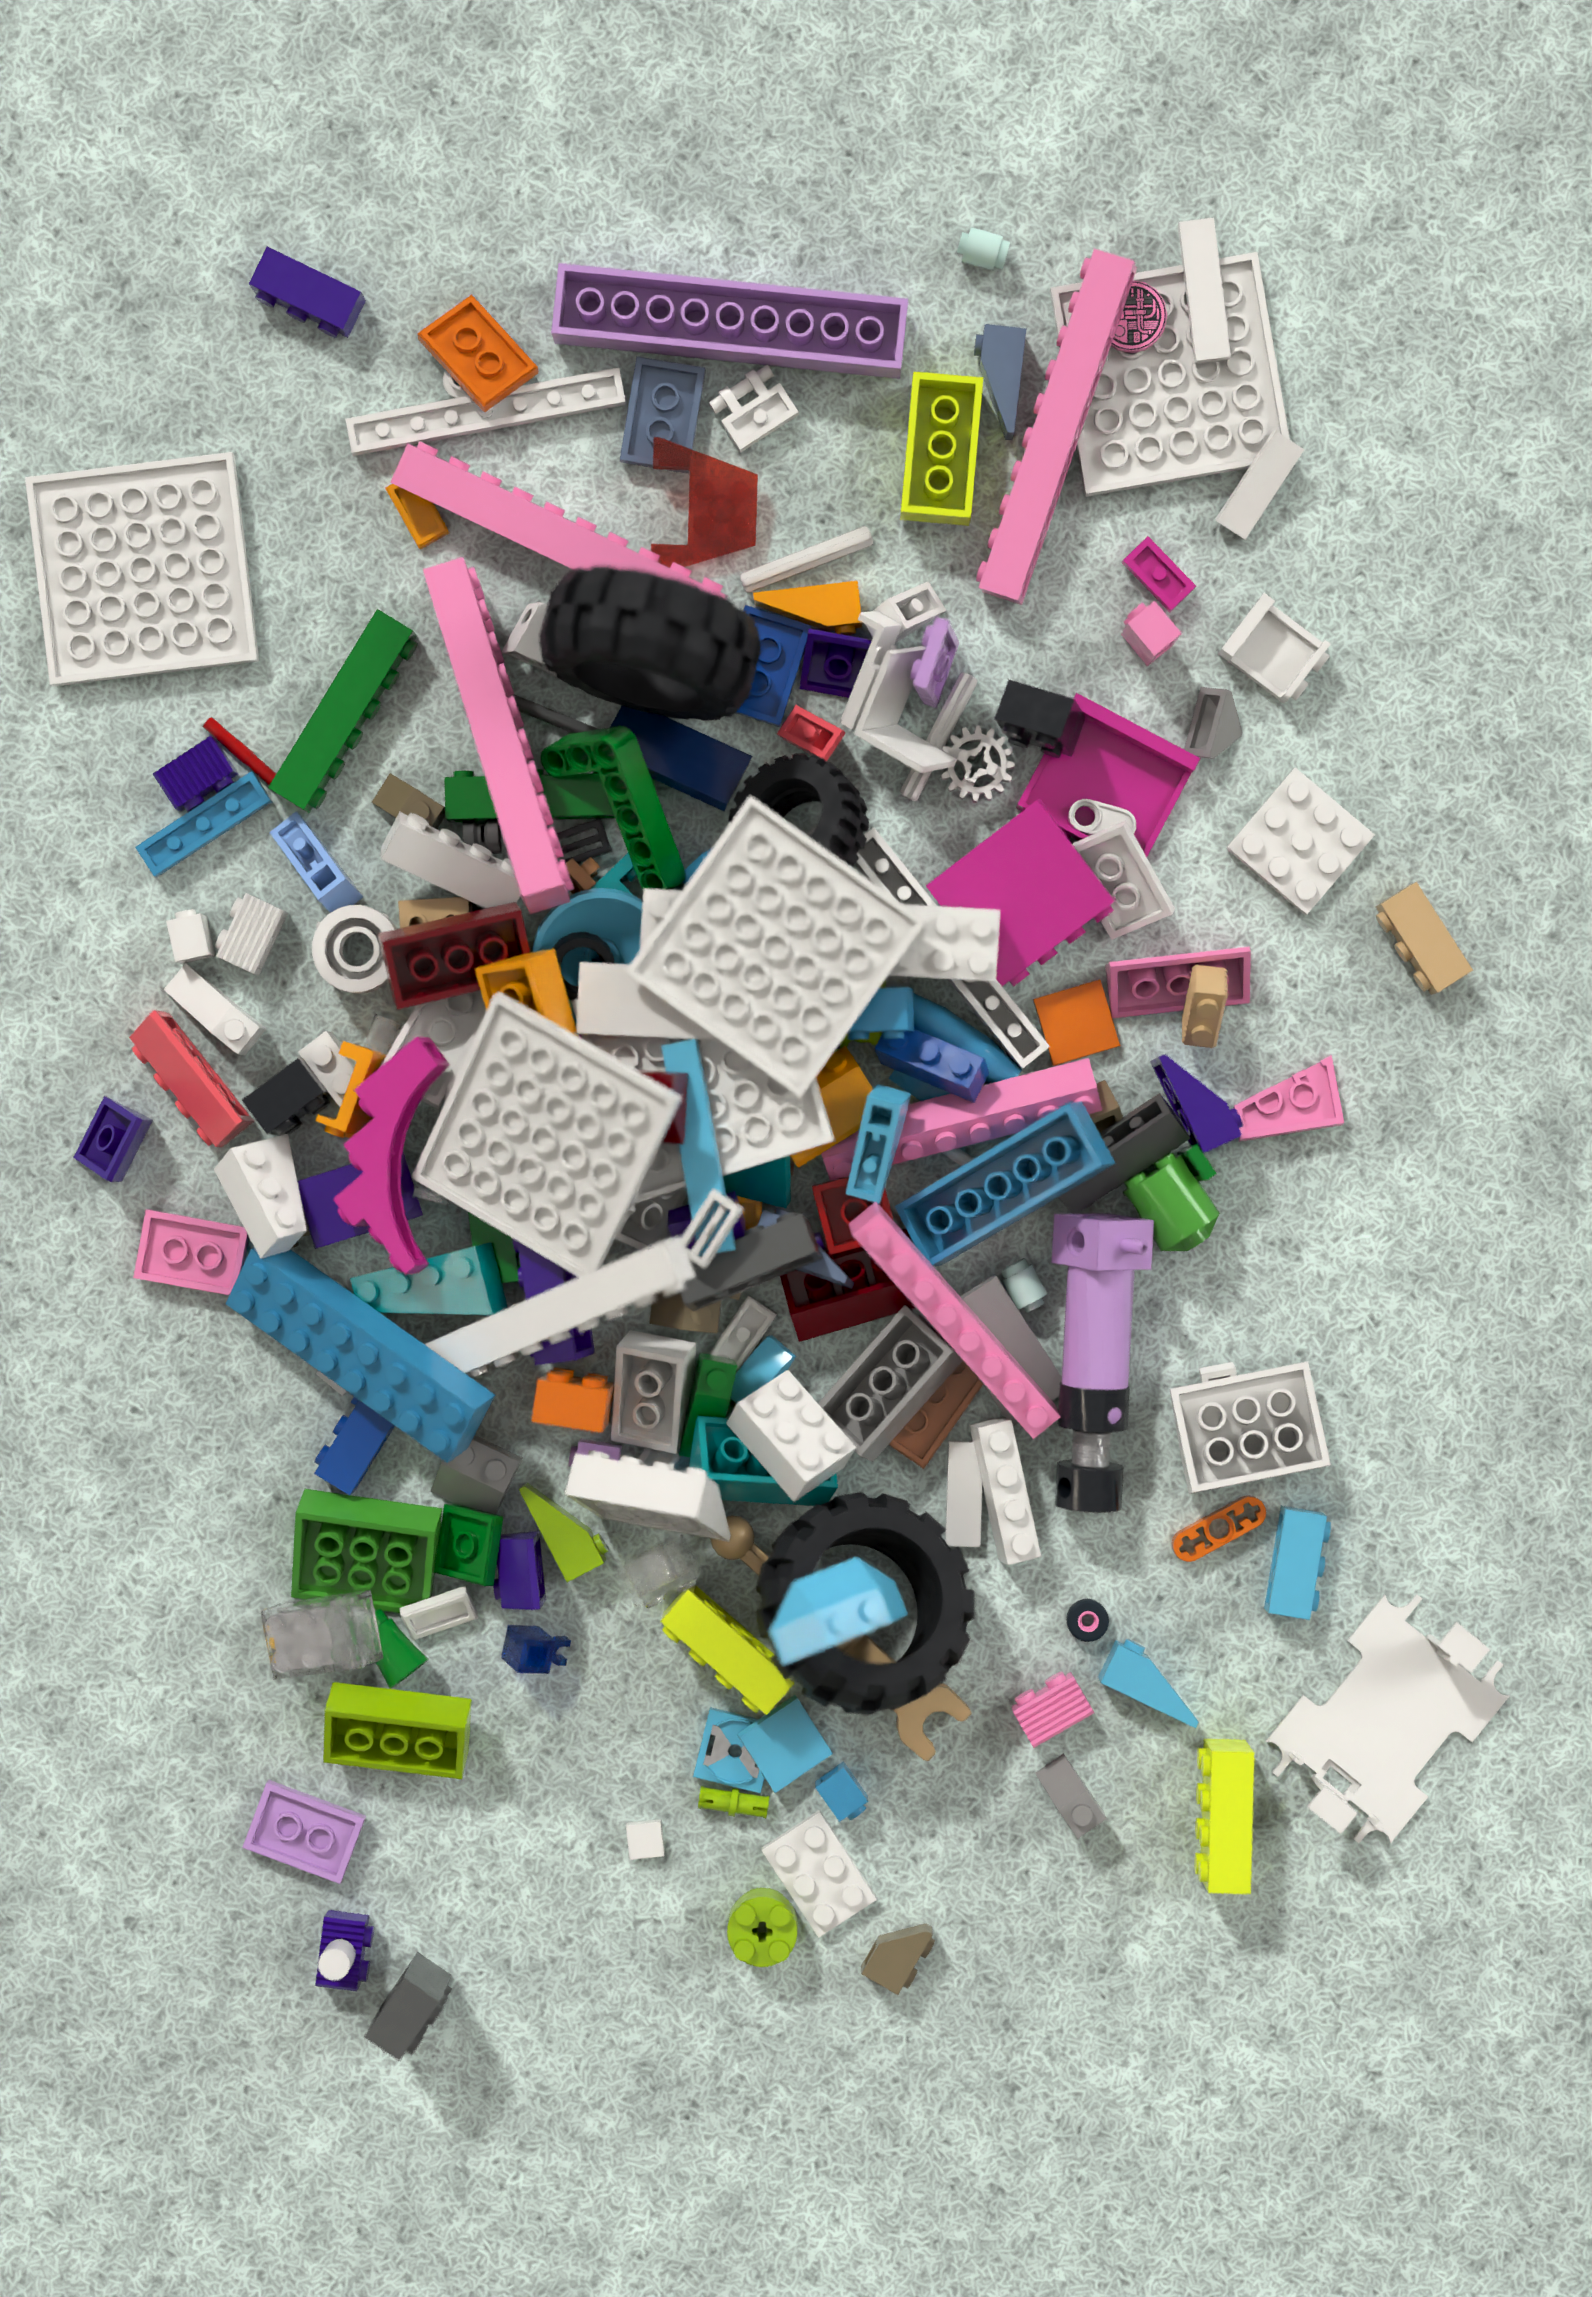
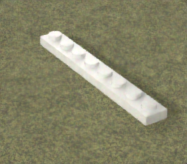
M618 367L522 385L485 413L470 396L346 418L345 420L351 452L353 456L404 447L407 443L415 445L419 441L423 443L623 406L626 405L620 368Z

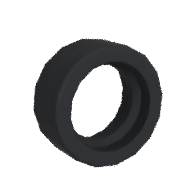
M588 932L570 933L560 938L552 947V949H555L560 971L563 957L568 951L578 947L592 949L599 955L602 963L615 964L614 956L608 944L599 936ZM562 975L568 999L572 1001L578 999L579 987L571 985Z

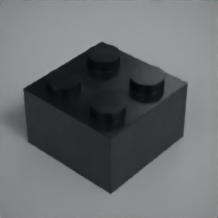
M1008 679L994 719L1002 729V733L1009 738L1008 742L1022 748H1028V745L1031 744L1041 747L1040 751L1046 755L1060 758L1061 754L1072 757L1086 717L1074 698Z
M297 1058L245 1097L242 1102L266 1134L281 1136L283 1134L289 1135L303 1124L300 1119L306 1114L312 1113L315 1115L330 1104L327 1098L331 1095L304 1059Z

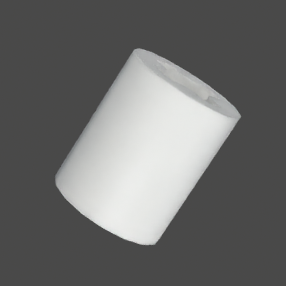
M337 1939L330 1942L319 1958L318 1968L326 1979L339 1980L348 1973L356 1957L353 1945L346 1940Z

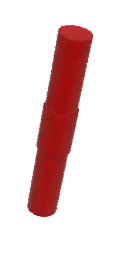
M210 717L203 725V728L244 765L248 766L263 781L270 785L276 773L245 744L234 737L213 717Z

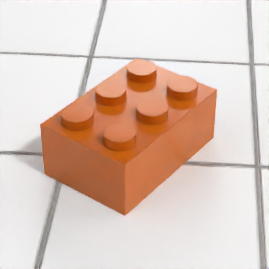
M553 1367V1370L546 1372L538 1379L531 1422L600 1433L609 1425L614 1395V1382H608V1375L588 1373V1375L581 1378L573 1376L574 1370Z

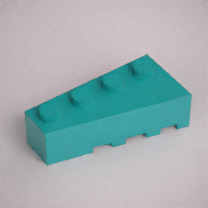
M492 1242L427 1258L426 1260L429 1265L419 1273L405 1275L404 1272H399L395 1267L350 1278L354 1295L379 1313L493 1315L508 1308Z

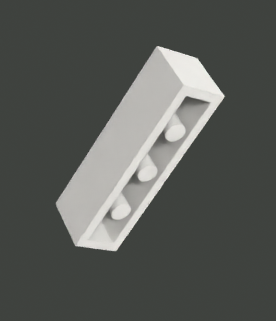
M399 812L381 846L382 860L486 909L513 902L517 903L521 892L511 859L505 858L502 861L492 856V853L482 845L474 843L471 846L460 841V837L448 829L442 828L439 831L429 826V823L417 814L410 813L408 816Z
M999 1417L970 1424V1432L978 1460L999 1561L1011 1565L1041 1557L1012 1420Z

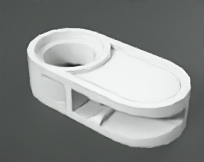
M1081 799L1076 801L1068 812L1069 825L1088 836L1125 820L1133 834L1136 831L1137 823L1134 815L1120 807L1091 799ZM1084 806L1092 809L1095 818L1091 825L1082 826L1077 823L1075 812L1078 808Z

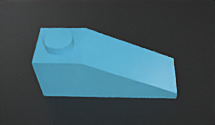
M877 1084L867 1096L846 1194L872 1202H881L903 1130L911 1093Z
M1126 1639L1124 1644L1115 1640L1098 1676L1100 1683L1196 1728L1199 1723L1148 1655L1143 1653L1145 1647L1129 1639Z

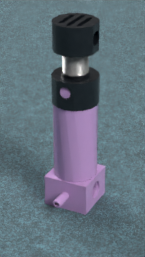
M1110 1213L1054 1214L1052 1263L1068 1266L1062 1381L1059 1386L1058 1404L1060 1418L1057 1424L1060 1427L1074 1431L1072 1460L1057 1462L1056 1507L1071 1511L1093 1513L1121 1510L1124 1467L1109 1462L1110 1435L1112 1432L1128 1429L1130 1394L1128 1380L1135 1270L1151 1269L1154 1220Z

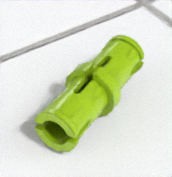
M701 1786L698 1809L729 1812L728 1816L733 1817L737 1813L766 1819L770 1796L740 1793L737 1788H732V1791Z

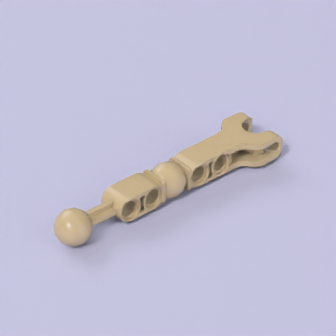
M727 1516L726 1519L731 1534L730 1540L727 1542L710 1538L712 1548L724 1559H741L759 1576L761 1565L768 1560L769 1556L754 1544V1531L747 1520L739 1516ZM864 1633L835 1645L847 1655L861 1661L879 1664L896 1662ZM944 1683L939 1684L927 1695L894 1710L897 1713L896 1726L901 1741L925 1761H929L936 1752L933 1743L923 1732V1723L927 1716L934 1712L944 1711L953 1716L957 1721H965L972 1714L968 1705Z

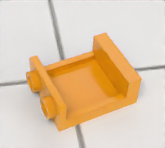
M343 1041L338 1054L356 1060V1065L337 1118L318 1114L316 1121L326 1125L325 1132L350 1139L374 1119V1117L367 1115L362 1110L358 1102L360 1098L354 1089L380 1068L387 1054Z

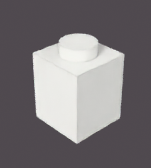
M195 909L177 912L175 913L176 919L166 921L175 962L184 964L215 957L206 915L196 914Z

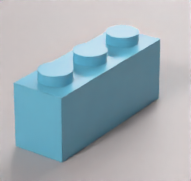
M1287 1506L1280 1507L1264 1609L1268 1613L1310 1620L1311 1612L1317 1611L1320 1593L1315 1590L1317 1577L1323 1576L1325 1568V1557L1321 1556L1323 1542L1328 1543L1331 1531V1523L1326 1522L1327 1516L1324 1513Z

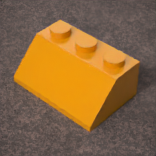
M555 949L526 953L475 968L486 1011L494 994L501 992L578 1037Z
M846 1046L832 1053L816 1076L835 1141L790 1155L798 1168L860 1130L866 1099L873 1088Z

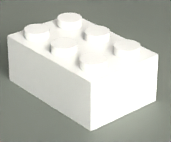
M789 1370L739 1401L726 1423L793 1502L843 1469L856 1449V1446Z

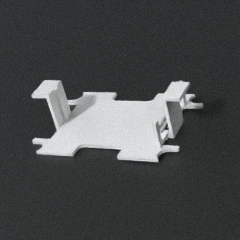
M1384 1594L1347 1640L1360 1651L1361 1659L1323 1705H1316L1306 1696L1302 1695L1266 1740V1742L1276 1744L1281 1750V1760L1272 1771L1277 1777L1280 1776L1292 1760L1300 1766L1305 1763L1316 1772L1311 1777V1780L1320 1791L1307 1807L1340 1834L1358 1814L1348 1804L1349 1800L1369 1815L1366 1823L1353 1837L1358 1843L1369 1832L1375 1830L1384 1832L1388 1836L1389 1842L1392 1843L1428 1798L1425 1793L1416 1787L1414 1780L1433 1754L1453 1732H1459L1473 1742L1510 1697L1509 1695L1499 1693L1494 1685V1678L1503 1666L1498 1660L1481 1681L1469 1673L1473 1672L1490 1649L1456 1622L1440 1641L1431 1634L1425 1637L1405 1621L1422 1600L1417 1594L1403 1607L1391 1605ZM1330 1766L1351 1782V1785L1343 1794L1323 1778Z

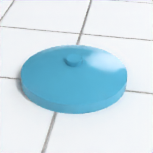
M594 888L580 891L569 896L571 902L553 907L542 920L534 937L532 952L552 949L560 938L570 933L588 932L599 936L608 944L614 956L615 964L630 965L640 951L643 901L632 894L616 889ZM586 947L574 948L563 957L561 973L571 985L579 987L580 962L602 963L599 955ZM569 1000L574 1022L577 1023L576 1016L571 1003L572 1000Z

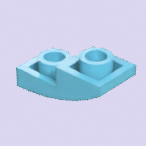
M768 1335L736 1373L731 1399L737 1404L789 1369L796 1356L773 1335Z

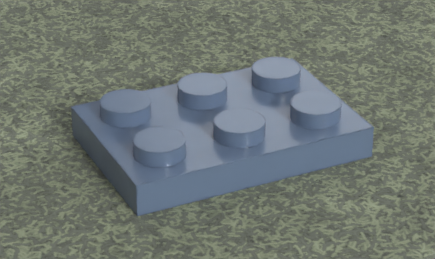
M636 357L620 463L689 474L706 373L705 367Z

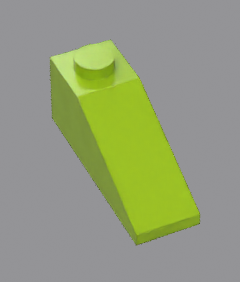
M529 1483L519 1488L566 1582L605 1563L606 1557L604 1554L608 1552V1548L599 1533L594 1535L591 1528Z

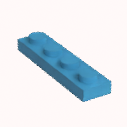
M251 771L135 848L153 876L158 877L273 801L255 773Z

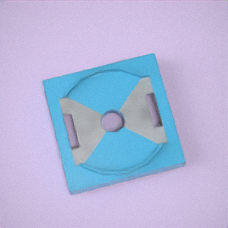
M710 1707L693 1777L761 1793L764 1776L759 1768L755 1767V1762L737 1735L758 1719ZM710 1735H715L711 1756L706 1755ZM736 1744L741 1747L742 1753L740 1756L733 1757L729 1754L728 1749L731 1745Z

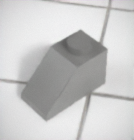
M1062 1754L1035 1773L1077 1839L1106 1820L1102 1808L1065 1754Z

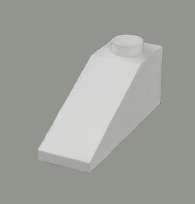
M187 963L182 966L164 988V991L208 1031L238 1055L245 1056L266 1031L263 1025Z

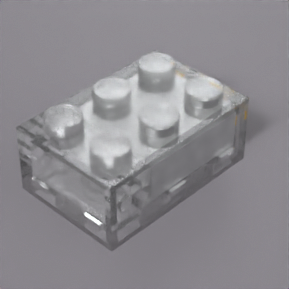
M371 1590L283 1602L260 1611L273 1680L359 1669L384 1659Z

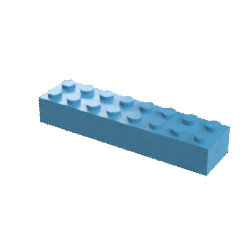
M255 1247L251 1249L226 1301V1305L446 1463H449L468 1449L496 1396L291 1249L260 1259Z

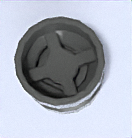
M488 819L485 823L480 824L474 820L463 821V842L471 846L474 843L487 848L492 854H501L502 841L499 820Z

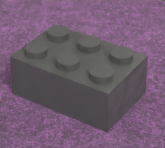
M417 1952L378 2009L364 2038L398 2061L402 2059L406 2051L412 2055L422 2041L428 2024L433 2025L443 2010V2005L448 1999L447 1996L452 1990L448 1986L452 1975Z

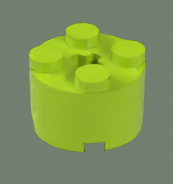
M755 1888L742 1895L730 1910L727 1926L728 1942L736 1958L755 1967H769L785 1961L793 1950L797 1939L798 1920L796 1910L783 1894L771 1888ZM759 1922H766L767 1930L765 1933L759 1932Z

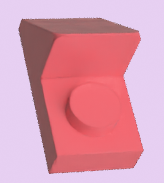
M795 705L777 732L785 741L807 752L810 756L816 755L824 758L826 762L846 734L842 729L798 705Z

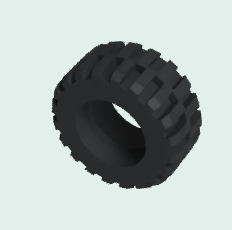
M795 753L792 755V759L784 755L775 758V763L772 765L765 763L758 768L759 773L754 777L750 775L743 782L746 786L742 792L737 791L733 799L736 806L729 811L728 821L730 823L749 796L755 798L781 818H784L788 812L800 804L818 801L822 805L821 817L809 838L847 865L854 866L859 859L857 852L859 849H864L867 838L863 835V832H867L869 829V819L865 815L867 807L865 801L860 797V792L835 765L827 763L824 758L816 755L809 758L805 753Z

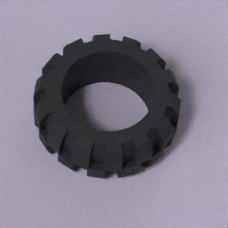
M592 566L590 569L579 567L569 571L550 593L539 634L544 665L549 671L556 673L557 678L570 686L579 688L587 694L627 708L686 720H720L722 716L731 717L750 696L761 651L758 627L755 626V620L746 611L734 607L733 602L716 593L707 592L696 585L675 578L671 579L652 572L631 568L629 570L619 569L612 566Z
M862 1492L836 1496L831 1501L822 1505L817 1504L786 1527L771 1545L772 1552L768 1560L761 1565L756 1591L761 1595V1608L755 1611L760 1637H768L775 1653L770 1659L784 1679L793 1677L803 1686L802 1695L824 1707L833 1704L842 1707L845 1713L869 1715L881 1710L890 1709L893 1711L927 1695L945 1681L947 1672L952 1666L960 1662L970 1641L966 1628L968 1622L975 1619V1592L972 1589H966L963 1575L970 1571L960 1548L957 1547L951 1550L941 1535L946 1529L929 1513L924 1512L919 1516L910 1511V1504L906 1500L883 1493L877 1498H870ZM850 1544L866 1546L889 1557L904 1572L916 1598L917 1625L911 1644L898 1661L882 1664L865 1662L847 1655L834 1645L787 1664H781L769 1629L777 1617L792 1582L814 1574L820 1558L827 1549Z

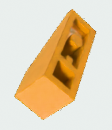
M858 581L753 593L755 606L826 632L835 631L836 634L848 636L855 634L856 628H862V622L858 620L861 613Z

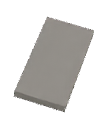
M993 1274L960 1296L1051 1400L1059 1396L1062 1376L996 1275ZM983 1383L1004 1417L1012 1420L1013 1426L1018 1424L1019 1422Z

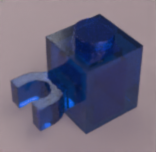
M508 1625L501 1658L517 1673L549 1674L551 1662L558 1666H566L567 1659L561 1654L556 1655V1652L560 1647H570L571 1640L566 1636L551 1637L539 1626Z

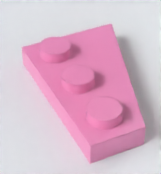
M1332 1055L1234 1105L1233 1108L1237 1110L1243 1122V1127L1239 1128L1242 1136L1238 1137L1239 1142L1343 1125L1344 1118Z

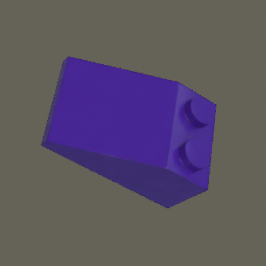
M1166 1054L1150 1061L1171 1108L1180 1118L1190 1136V1139L1187 1140L1189 1146L1197 1144L1204 1154L1242 1136L1239 1128L1243 1127V1122L1235 1108L1230 1109L1223 1099Z
M403 1152L401 1158V1193L407 1221L423 1216ZM352 1164L297 1181L303 1213L315 1249L369 1233V1225L353 1227L347 1224L338 1214L337 1210L339 1207L333 1200L334 1197L364 1173Z

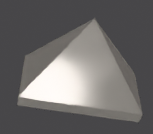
M1200 687L1184 750L1200 758L1214 759L1238 740L1243 732L1232 692L1226 689Z

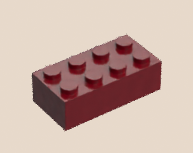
M516 902L378 933L392 999L397 1010L480 991L475 968L530 953L522 912Z

